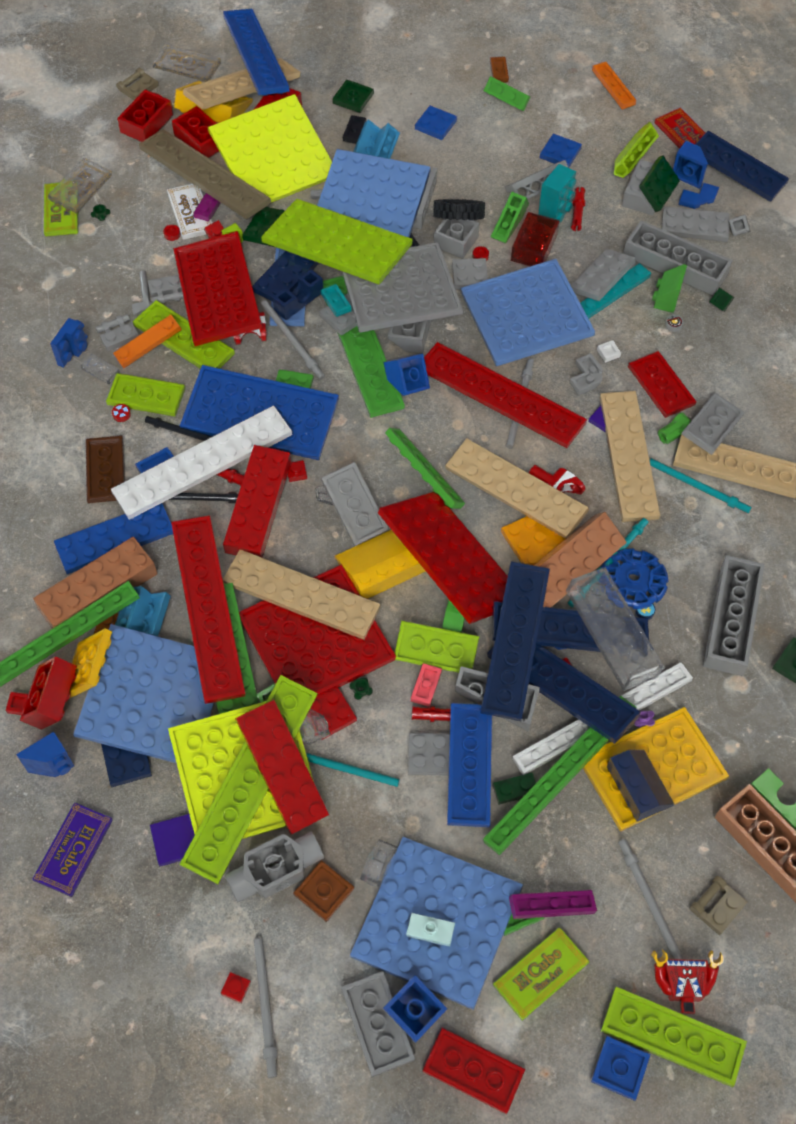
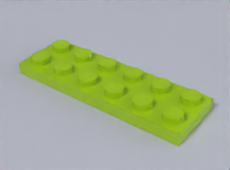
M157 300L133 320V325L145 332L169 315H172L182 330L161 344L200 369L202 365L220 369L235 354L234 349L220 340L194 346L189 321Z
M619 987L614 989L601 1028L603 1033L730 1087L735 1086L747 1041Z

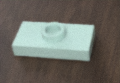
M412 913L406 935L407 937L450 947L455 923Z

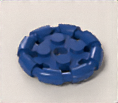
M635 548L622 549L617 551V554L609 557L601 565L602 572L599 574V584L603 593H607L610 601L623 608L628 606L637 610L651 607L654 602L658 603L668 589L666 583L669 580L665 566L658 562L659 559L647 551L634 550ZM611 558L613 563L606 566L605 564ZM629 575H636L639 579L631 580ZM627 595L635 596L634 600L627 599Z

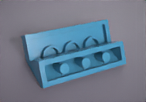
M368 119L363 126L353 152L390 159L400 132L389 123L380 129Z
M142 586L133 587L140 598L119 611L115 625L158 637L171 595L167 592L151 594Z

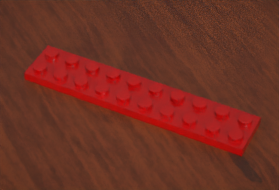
M438 342L424 357L428 376L565 448L570 446L587 423L586 418Z
M210 516L173 521L171 525L204 703L208 704L245 697V689Z

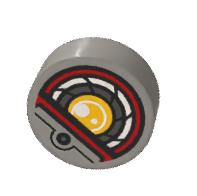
M670 315L666 319L665 326L669 331H680L683 326V319L678 315Z

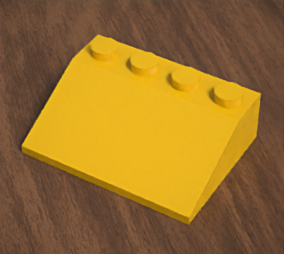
M196 81L177 88L174 108L185 113L196 106L199 107L183 95V89L203 82ZM247 96L239 97L232 101L209 107L208 109H200L215 122L220 123L244 114L253 102V98Z
M392 530L335 555V559L339 565L343 566L359 595L366 599L426 572Z

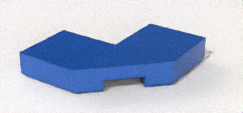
M703 183L700 194L683 190L678 205L696 209L700 205L713 203L719 187Z

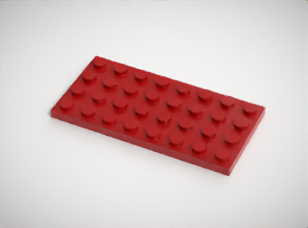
M238 231L173 248L194 346L263 328Z
M431 492L380 507L378 514L469 624L493 615L494 601L503 602L508 575L453 511L444 504V501L438 494Z

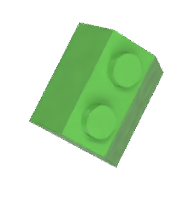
M684 264L665 271L663 277L658 279L656 288H659V290H655L652 299L655 301L654 308L674 313L687 265Z

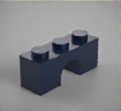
M312 269L298 278L299 283L294 292L291 293L288 289L284 288L273 296L274 310L285 320L321 295V289H324L323 278Z

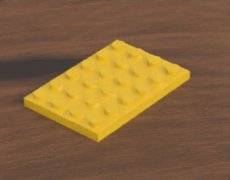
M685 707L656 720L653 726L646 725L621 737L615 744L610 742L604 745L583 767L620 832L643 820L636 822L607 768L611 757L627 750H645L675 805L729 777Z

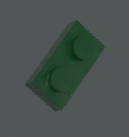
M532 772L494 782L492 786L498 805L522 799L536 784Z

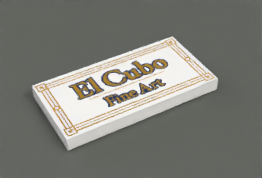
M193 184L167 189L182 239L207 235L204 228L212 224L211 219L208 222L193 217V212L203 198L201 189Z

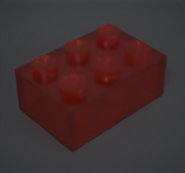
M528 212L512 246L511 261L527 266L546 262L558 235L560 221Z

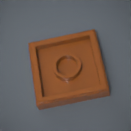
M321 860L293 892V895L327 922L352 893L354 886Z

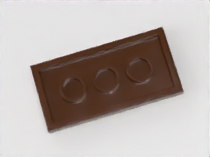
M120 435L86 439L87 502L89 504L117 501L111 489L125 482L123 437Z

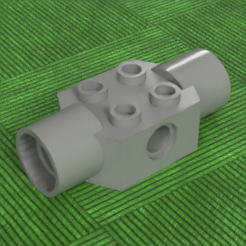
M311 831L295 840L282 834L244 853V865L225 874V877L237 903L256 893L266 899L303 880L304 869L324 859V856Z

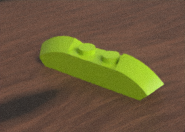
M651 122L643 126L617 156L613 171L615 176L622 178L627 176L659 137Z

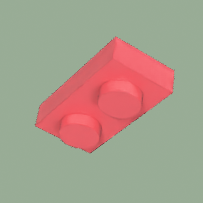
M423 663L411 696V702L430 707L442 673L441 668Z

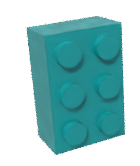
M558 164L542 183L537 220L554 228L559 222L563 221L566 212L569 213L573 206L571 201L575 194L573 189L577 181L575 179L576 171Z

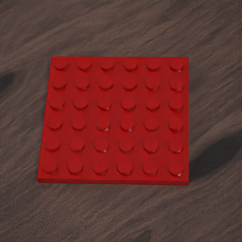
M342 565L313 577L360 596ZM265 600L239 612L241 624L275 684L280 675L318 693L317 696L336 687L339 688L396 659L395 653L375 620L365 640Z

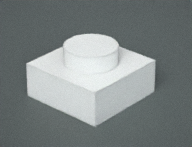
M613 340L597 346V352L605 363L621 356V352Z

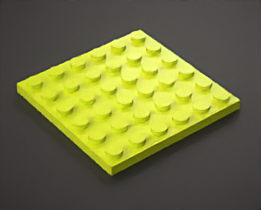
M295 94L208 127V131L230 172L270 197L271 203L326 181L332 161Z
M266 701L168 728L194 834L198 831L245 742L235 718L264 705ZM299 731L294 742L313 780ZM269 789L243 839L286 827Z

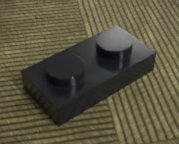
M351 115L343 134L344 142L357 144L366 122L365 117Z

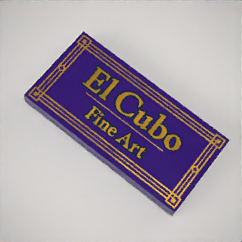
M74 803L32 880L72 897L113 819Z

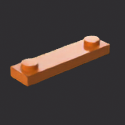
M606 61L593 65V73L621 109L636 105L634 96Z
M169 315L113 354L121 366L125 368L182 329L174 317Z

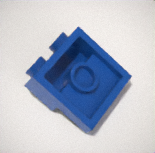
M68 318L50 343L57 365L63 368L72 359V355L79 357L87 348L86 340L88 336L83 331L84 324L79 320Z

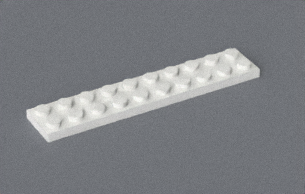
M272 406L112 488L111 491L130 520L249 458L254 445L268 448L291 436L292 430L276 408Z

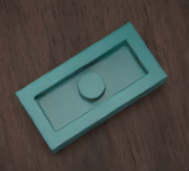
M337 284L321 289V295L335 317L352 311L350 303Z

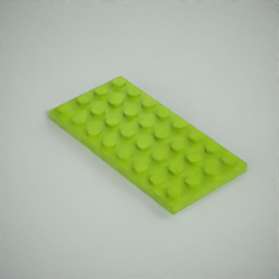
M297 198L261 236L263 243L379 285L412 245L411 238Z

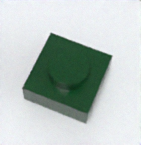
M719 287L710 303L725 312L735 297Z

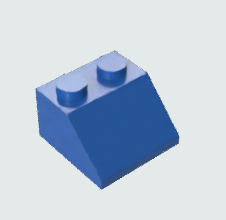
M685 141L677 152L673 171L679 180L699 189L702 187L708 165L701 147Z
M423 353L384 362L387 380L403 396L430 389Z
M54 732L16 754L26 771L32 774L58 777L59 775L67 774L74 767L69 755Z
M416 975L383 1007L415 1043L447 1010L443 1003Z

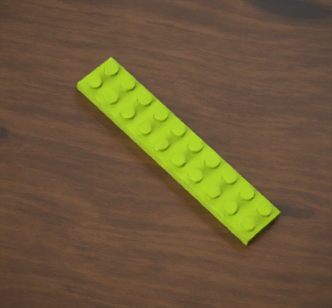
M280 675L266 703L272 700L275 701L293 740L299 732L318 693ZM246 741L179 864L219 885L268 791V787Z

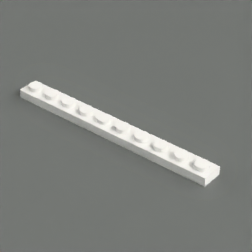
M679 663L621 696L635 705L637 710L640 711L692 681L693 677L684 665ZM578 719L514 755L512 760L522 775L528 774L567 752L590 727Z

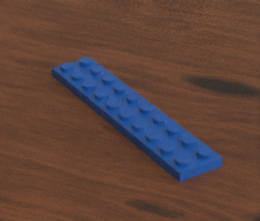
M253 9L223 11L224 20L258 95L266 96L268 94L289 92V84Z

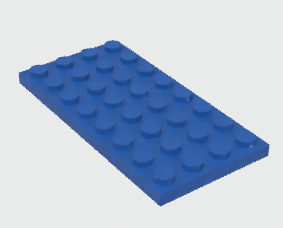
M202 365L180 427L215 436L274 406L292 430V435L268 448L320 460L339 395Z

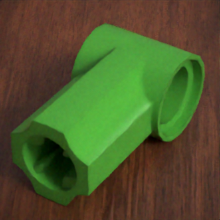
M683 412L678 414L670 424L658 431L660 441L663 444H669L679 438L691 420Z

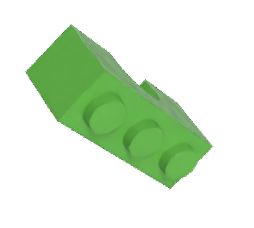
M768 768L751 785L796 831V803L785 805L779 801L777 792L784 783Z

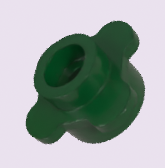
M98 204L94 206L91 217L104 221L111 212L104 205Z
M360 678L350 683L349 687L353 690L354 698L357 700L373 693L367 678Z

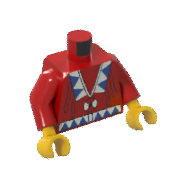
M663 949L662 957L657 958L655 950L652 952V958L656 961L654 964L655 981L662 992L668 995L670 1001H680L682 1014H694V1002H700L705 996L710 994L717 980L718 965L723 963L721 952L719 953V958L714 960L712 959L713 951H710L708 957L711 963L709 964L708 960L668 959V955Z

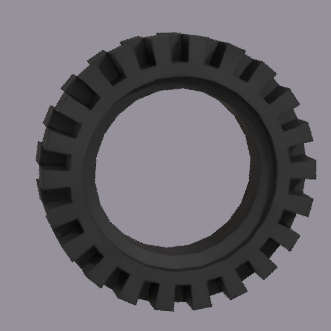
M438 199L434 201L433 217L449 220L484 219L485 202L466 199Z

